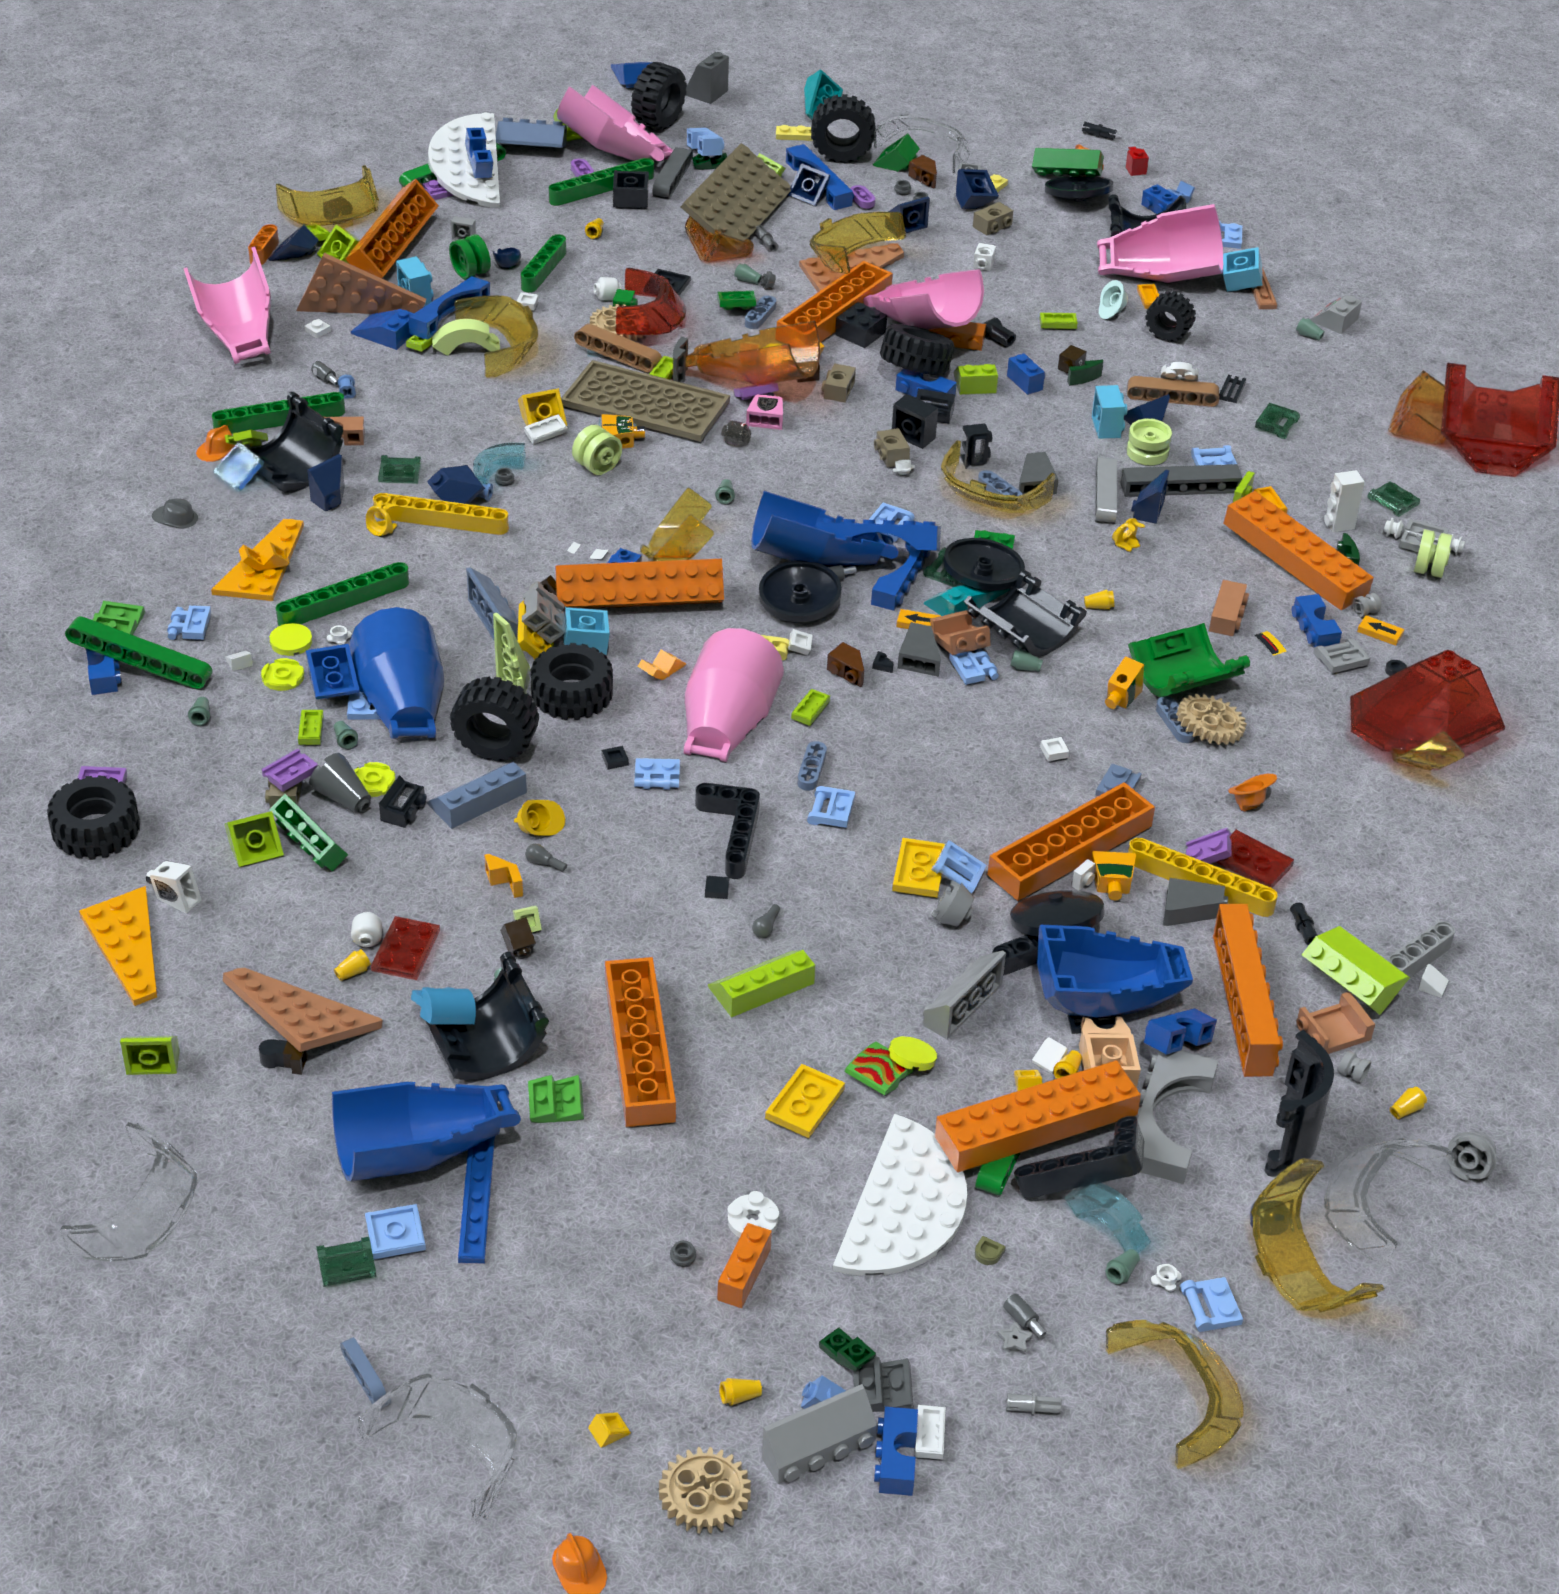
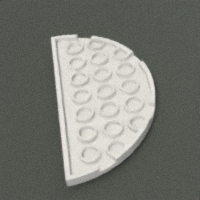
M484 112L482 114L467 115L448 122L434 134L430 141L428 164L431 172L437 177L438 183L456 197L465 201L469 199L478 202L480 206L499 208L500 196L494 113ZM466 128H484L487 138L486 150L491 151L493 158L492 178H474L465 147Z
M894 1114L834 1261L833 1271L865 1276V1273H884V1275L902 1272L930 1260L937 1255L940 1249L952 1241L964 1218L967 1202V1184L964 1172H956L932 1131L915 1121Z

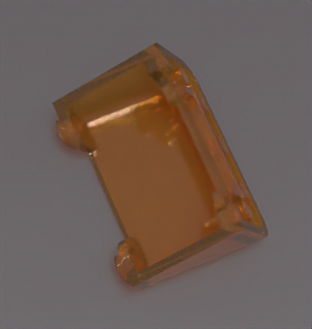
M689 215L685 224V231L700 260L706 262L747 257L752 253L754 244L750 239L743 241L725 235L722 231L716 229L714 233H710Z
M1423 370L1401 394L1388 431L1399 437L1434 445L1443 444L1448 438V429L1443 427L1446 416L1449 413L1452 414L1457 409L1459 395Z

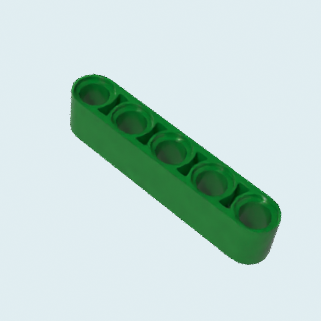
M552 235L522 270L520 275L521 290L523 292H535L566 255V237L564 235Z
M1020 1153L983 1164L978 1173L975 1188L1001 1196Z

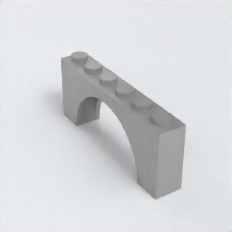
M1159 1051L1158 1055L1153 1054L1150 1064L1153 1072H1147L1144 1086L1148 1087L1147 1090L1142 1089L1140 1104H1142V1107H1139L1138 1115L1135 1116L1145 1141L1141 1173L1184 1184L1192 1150L1170 1140L1158 1127L1153 1111L1161 1101L1177 1093L1189 1091L1211 1093L1218 1060L1184 1051L1164 1054Z

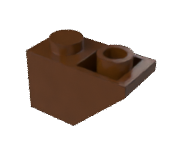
M925 155L913 159L909 162L908 176L933 189L936 188V161Z
M842 642L828 654L827 670L846 679L850 683L862 687L864 683V666L860 650Z

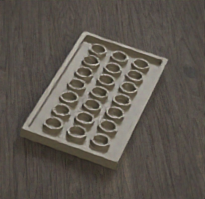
M740 143L680 207L734 254L753 234L756 226H760L789 194L791 186L773 169L767 166L761 158L750 151L747 146Z
M592 360L562 396L561 400L563 406L599 416L601 414L631 416L634 425L645 426V428L701 442L729 404L730 395Z

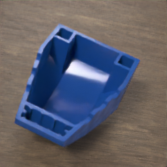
M1039 926L1037 966L1044 996L1055 1009L1068 1015L1090 1018L1132 1014L1157 1006L1192 985L1193 977L1184 947L1158 941H1152V944L1140 942V938L1130 936V939L1116 937L1115 932L1097 933L1094 932L1095 928Z

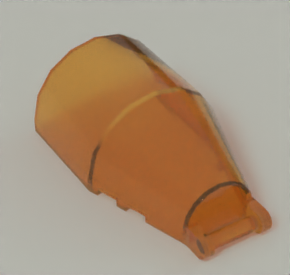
M815 321L759 330L758 335L750 337L748 333L743 334L742 339L734 341L731 338L700 344L694 349V352L686 355V367L697 366L704 375L751 385H764L814 376L820 359V341Z

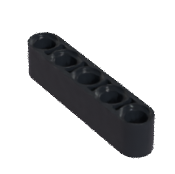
M1024 935L994 947L992 953L998 951L1006 952L1003 976L1037 964L1038 936Z

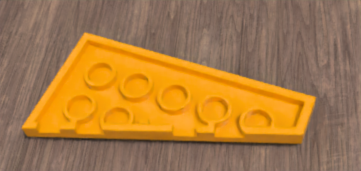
M283 519L253 550L260 553L271 542L285 550L290 561L304 527L303 521ZM241 560L211 589L212 595L273 601L287 566L257 571Z
M146 886L79 910L81 919L133 1005L137 1006L157 998Z

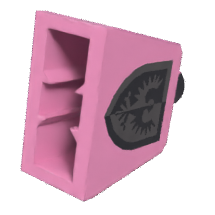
M771 392L766 395H755L747 409L746 426L782 430V398L777 397Z

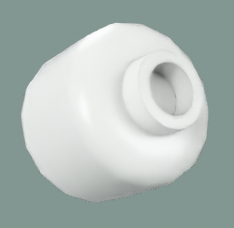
M600 277L597 283L594 284V294H597L598 299L601 301H613L617 289H621V283L613 277Z
M363 912L355 916L351 928L353 942L362 947H372L378 944L382 938V920L371 912Z

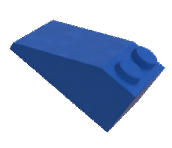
M653 62L611 64V69L620 85L632 88L637 82V77L641 75V71Z
M398 309L371 314L355 327L351 334L397 350L409 338L414 336L409 334L408 325L409 316L414 313Z
M349 644L306 650L307 666L316 700L360 693Z

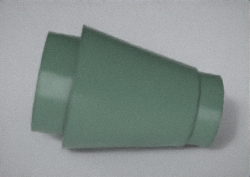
M740 263L734 273V277L737 280L757 285L762 279L761 274L745 263Z
M1302 318L1296 328L1300 335L1318 341L1325 333L1309 318Z
M728 479L722 480L715 492L716 499L720 503L728 504L735 498L732 482Z
M1022 649L1020 651L1015 650L1010 666L1018 670L1039 672L1043 660Z
M198 697L188 711V717L194 725H203L210 719L209 700L206 697Z
M338 721L334 724L338 745L345 749L353 748L358 741L357 732L344 721Z
M1129 1249L1109 1261L1105 1270L1107 1278L1114 1284L1127 1282L1140 1261L1139 1254L1135 1250Z

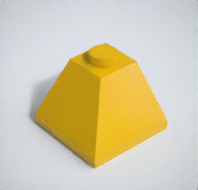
M559 388L525 394L518 399L521 416L526 426L558 414L567 426Z

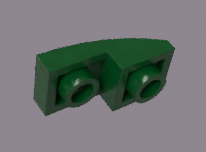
M723 153L711 158L710 156L698 154L692 157L694 167L700 170L716 169L727 158V154Z
M1103 359L1085 361L1083 366L1069 367L1067 379L1069 386L1087 383L1101 377Z
M1343 533L1342 540L1337 542V551L1359 566V550L1353 539L1347 533Z
M840 1327L819 1341V1348L830 1358L854 1371H857L876 1357V1352L859 1337L852 1339Z

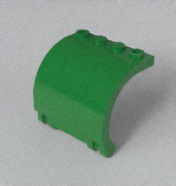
M1205 623L1128 644L1132 659L1144 664L1143 683L1152 694L1158 697H1165L1245 674L1244 669L1250 667V660L1247 655L1240 656L1237 660H1226L1224 665L1212 648Z

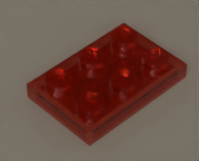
M1235 830L1230 836L1231 856L1216 861V863L1247 879L1271 888L1275 886L1294 864V859L1238 830Z
M395 916L371 964V971L417 980L438 937L440 925Z

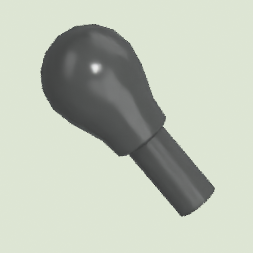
M531 844L526 849V858L533 864L549 865L562 872L567 868L566 863L554 858L540 844Z
M773 904L767 913L753 922L752 930L757 937L766 938L772 933L775 917L780 911L779 905Z

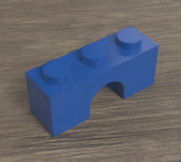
M483 127L466 128L465 147L474 178H492L493 158L491 151L486 150L487 138Z
M903 368L896 375L895 390L913 397L917 396L918 388L955 394L956 396L957 382L941 376L935 381L923 380V373Z
M1313 594L1295 597L1294 606L1291 609L1292 616L1298 620L1299 627L1305 632L1308 643L1312 644L1313 647H1325L1340 643L1342 631L1334 619L1324 620L1326 605L1320 595Z
M86 648L91 694L118 692L117 684L121 683L119 660Z
M1195 1008L1148 1021L1146 1026L1144 1043L1164 1054L1181 1051L1184 1041H1188L1196 1046L1212 1042L1217 1019Z
M885 1407L884 1418L878 1417L877 1434L883 1436L882 1441H877L876 1458H881V1465H875L874 1482H879V1493L913 1496L916 1457L902 1455L897 1450L903 1447L915 1448L918 1409Z

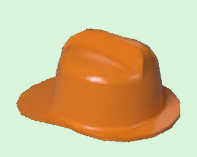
M227 425L208 431L205 443L196 451L199 459L206 462L218 461L238 446L226 443L225 435L232 436Z
M1267 773L1254 776L1230 788L1228 792L1235 795L1236 802L1241 811L1254 809L1265 802L1266 788L1276 782L1277 775Z
M571 1533L567 1534L566 1539L555 1549L552 1556L553 1566L562 1587L568 1594L601 1593L606 1586L607 1574L597 1549L589 1539L583 1536H573Z

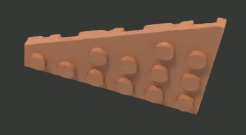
M890 243L884 246L857 249L851 252L807 258L806 260H800L799 266L816 291L819 292L862 261L883 268L904 258V251L898 243Z
M324 253L296 311L375 314L402 309L416 313L424 307L426 298Z
M236 968L233 971L223 973V982L300 1052L382 1028L383 1020L379 1017L253 970Z

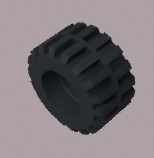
M1166 291L1165 294H1160L1146 311L1145 320H1148L1146 325L1150 327L1149 331L1153 332L1156 338L1160 337L1163 341L1166 339L1168 342L1173 340L1176 342L1180 338L1182 339L1193 326L1196 319V310H1193V303L1190 304L1188 297L1184 298L1183 294L1180 293L1178 295L1176 291L1172 293ZM1165 312H1168L1171 315H1173L1176 321L1169 319L1166 316Z

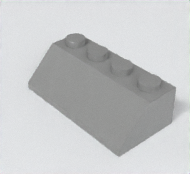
M998 951L983 955L974 963H970L961 976H956L952 984L946 990L943 989L933 1003H929L923 1011V1026L948 1039L1002 986L1006 952Z
M862 1384L763 1427L762 1460L777 1484L785 1481H794L802 1473L809 1470L816 1471L823 1467L825 1463L834 1459H843L849 1452L858 1448L865 1449L876 1441L877 1424L864 1386Z

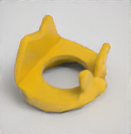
M382 500L375 506H371L366 513L367 529L370 533L379 537L393 533L398 525L392 523L391 517L387 513L389 509L394 508V505L382 507ZM375 512H380L385 520L377 522L374 516Z
M1129 518L1114 531L1112 540L1117 547L1130 552L1132 548L1140 547L1136 533L1138 527L1145 528V525L1139 523L1135 518Z

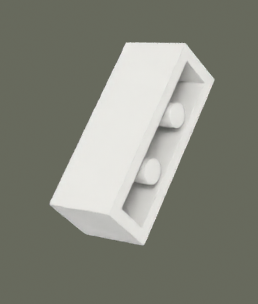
M1357 470L1334 474L1330 498L1327 501V513L1324 516V522L1330 527L1332 532L1355 529L1365 484Z

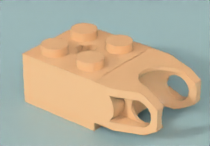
M1083 1017L1079 1042L1083 1071L1117 1060L1137 1088L1141 1069L1133 1034H1131V1030L1123 1018L1116 1017L1113 1028L1102 1029L1097 1027L1089 1017Z

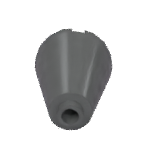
M334 753L324 759L326 763L322 767L318 765L310 777L309 783L312 788L355 813L367 810L371 804V796L346 757L341 753Z

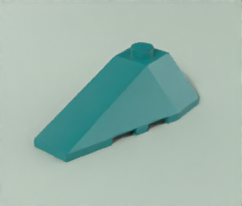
M961 585L936 594L924 601V605L939 615L944 616L967 610L968 608L964 600L968 596L973 598L978 608H981L1010 589L988 591Z

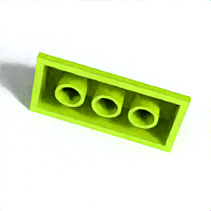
M1341 926L1316 936L1301 954L1311 964L1348 992L1350 991L1352 995L1379 1015L1382 1014L1410 979L1408 975Z
M804 950L789 951L708 984V988L732 1018L813 985L815 981V964Z

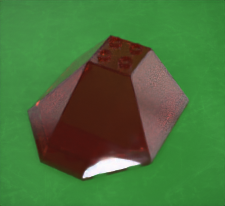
M1446 364L1441 434L1475 472L1516 477L1556 448L1559 418V377L1542 375L1540 384L1515 391L1477 387L1465 377L1466 365Z
M1445 650L1419 661L1350 696L1351 732L1385 752H1391L1393 748L1403 749L1406 754L1423 755L1424 751L1434 752L1437 757H1445L1505 730L1504 722L1481 668L1451 650Z

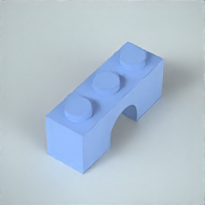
M706 127L687 128V146L692 149H698V153L702 156L722 155V150L724 149L722 137Z

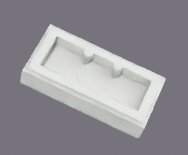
M558 414L525 426L524 432L534 445L566 433L567 426Z
M918 1405L915 1457L943 1460L946 1407Z

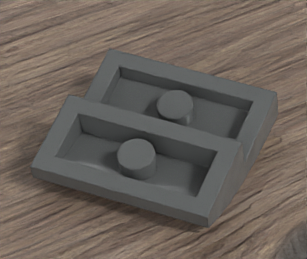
M681 337L673 350V381L684 383L685 373L688 370V338Z
M875 1357L857 1371L853 1370L854 1387L861 1384L864 1386L872 1412H884L885 1407L914 1409L911 1365L908 1358L881 1363L880 1358Z

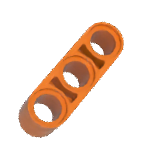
M264 225L248 246L250 264L253 262L252 247L256 248L261 265L266 263L279 244L278 228L276 225Z

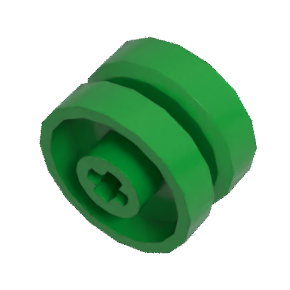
M473 234L465 239H458L450 243V260L455 272L462 279L466 280L472 276L474 277L476 274L481 275L490 270V254L485 242L479 235Z

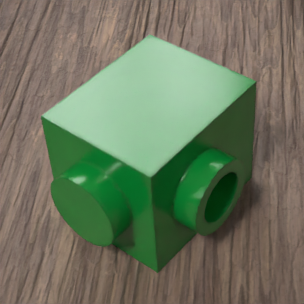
M617 289L613 298V307L618 304L619 307L626 305V307L633 306V309H636L638 299L635 298V291Z

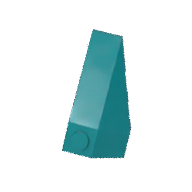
M821 69L807 78L804 88L806 115L811 120L813 119L814 111L817 110V106L820 103L824 104L825 99H832L834 95L841 97L843 89Z

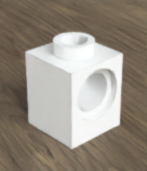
M979 243L974 253L973 268L991 271L995 261L996 246Z

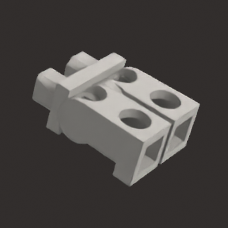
M536 581L529 587V591L523 594L526 613L522 616V622L534 632L537 631L538 635L551 644L566 633L564 612L562 611L564 604L558 600L555 594L549 593L540 582Z

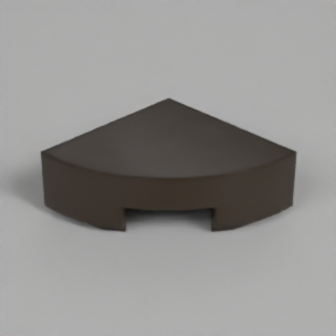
M550 575L540 583L544 589L556 595V581Z

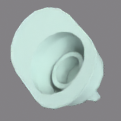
M1113 280L1107 283L1101 292L1099 315L1102 319H1109L1116 313H1120L1128 302V295L1120 281Z

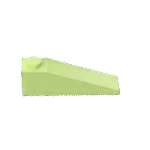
M494 613L496 677H501L504 681H512L515 686H521L524 692L527 693L530 682V666L510 624L498 613Z

